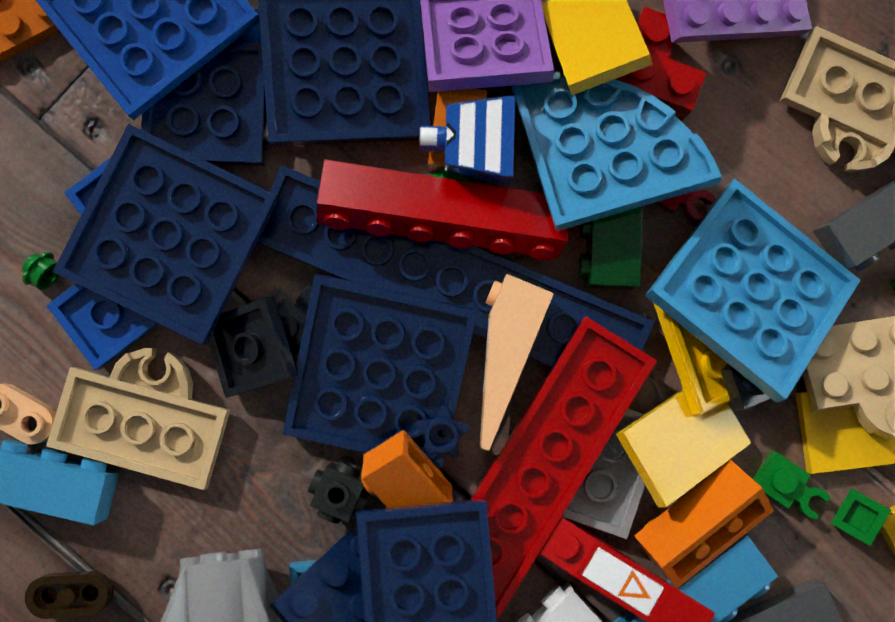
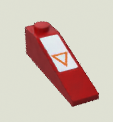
M560 518L539 552L577 579L646 622H711L716 614L705 605L570 519Z

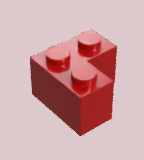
M643 7L636 23L650 53L652 65L616 78V80L635 86L653 95L676 112L675 116L682 122L694 109L706 72L669 59L674 43H671L666 14Z

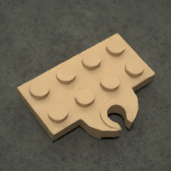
M816 26L809 33L779 102L815 118L812 131L814 145L825 163L829 166L836 163L840 157L839 143L845 141L853 147L854 157L852 161L844 165V172L867 171L887 160L891 153H895V61Z
M895 316L833 325L802 373L813 413L853 407L858 422L869 434L874 433L888 440H895Z
M143 348L126 353L115 363L110 376L78 367H70L47 441V447L202 490L208 488L231 410L192 399L193 380L189 368L177 355L167 352L164 358L167 367L166 374L158 381L154 380L148 372L150 362L157 357V348Z

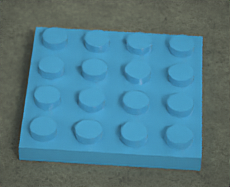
M733 179L725 187L645 296L772 400L779 403L787 399L861 280L740 182Z

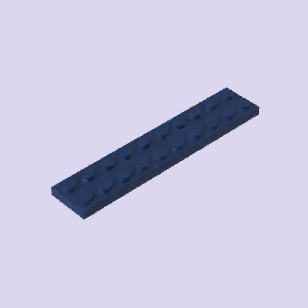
M281 165L270 190L271 193L279 197V200L257 243L344 280L478 309L473 334L487 339L488 318L492 308L491 305L485 302L494 281L502 283L504 277L508 274L554 294L528 357L551 367L554 366L585 316L643 351L655 321L479 247L456 248L446 242L432 240L416 242L405 236L392 234L375 236L365 230L352 228L335 230L327 227L325 224L316 223L317 201L321 181Z

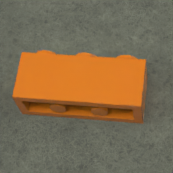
M730 459L687 494L679 497L671 507L657 518L649 521L634 536L653 563L673 586L679 588L774 512L763 488Z

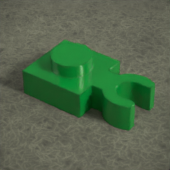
M776 451L770 452L753 478L772 500L787 509L795 501L797 510L812 519H817L819 515L810 509L809 500L813 496H817L821 500L828 502L831 498L823 489L805 486L811 475Z

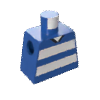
M515 96L447 105L446 126H421L420 151L445 152V172L500 184H510L513 178Z

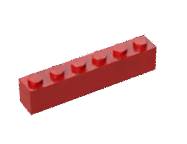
M324 159L317 201L316 223L325 224L331 229L344 230L352 228L365 230L375 236L399 235L408 237L416 242H428L430 240L446 242L456 248H468L471 246L486 248L497 254L513 252L530 255L537 260L557 259L568 241V228L560 231L555 230L543 193Z

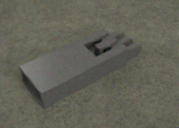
M814 578L738 611L735 617L728 622H842L826 584Z

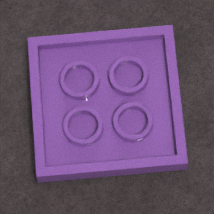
M420 0L429 92L553 82L554 67L541 0Z

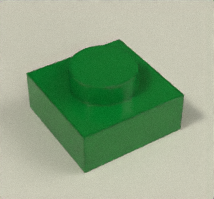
M851 487L833 517L831 524L871 546L891 509Z

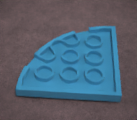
M554 72L553 82L511 85L556 231L713 186L721 182L722 175L699 135L697 133L693 134L675 116L676 112L672 108L635 86L613 79L571 95L565 76H560V72Z

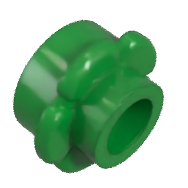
M44 252L41 255L35 253L29 256L22 265V272L24 273L22 276L23 283L35 286L39 290H45L53 285L60 276L53 272L57 264L54 260V254Z

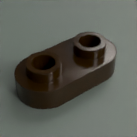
M98 571L49 573L34 580L28 586L25 593V604L32 615L41 619L89 617L98 614L110 604L114 590L111 580L105 574ZM89 585H92L97 588V598H93L89 595ZM49 587L57 592L56 600H52L48 596Z

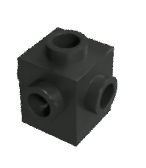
M339 460L338 464L331 462L324 471L317 469L308 488V493L314 495L309 506L318 510L316 514L318 517L328 522L339 524L341 520L349 522L354 512L363 511L370 494L364 489L361 480L362 469L360 467ZM334 487L341 488L345 494L344 500L340 501L331 497L330 490Z

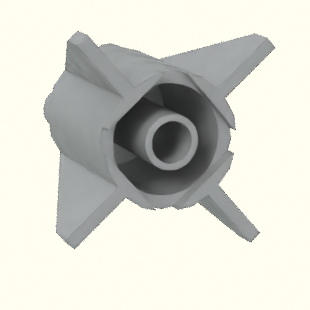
M264 549L245 550L227 554V552L200 555L199 557L180 559L179 577L161 622H282L269 606L279 596V593L265 568Z

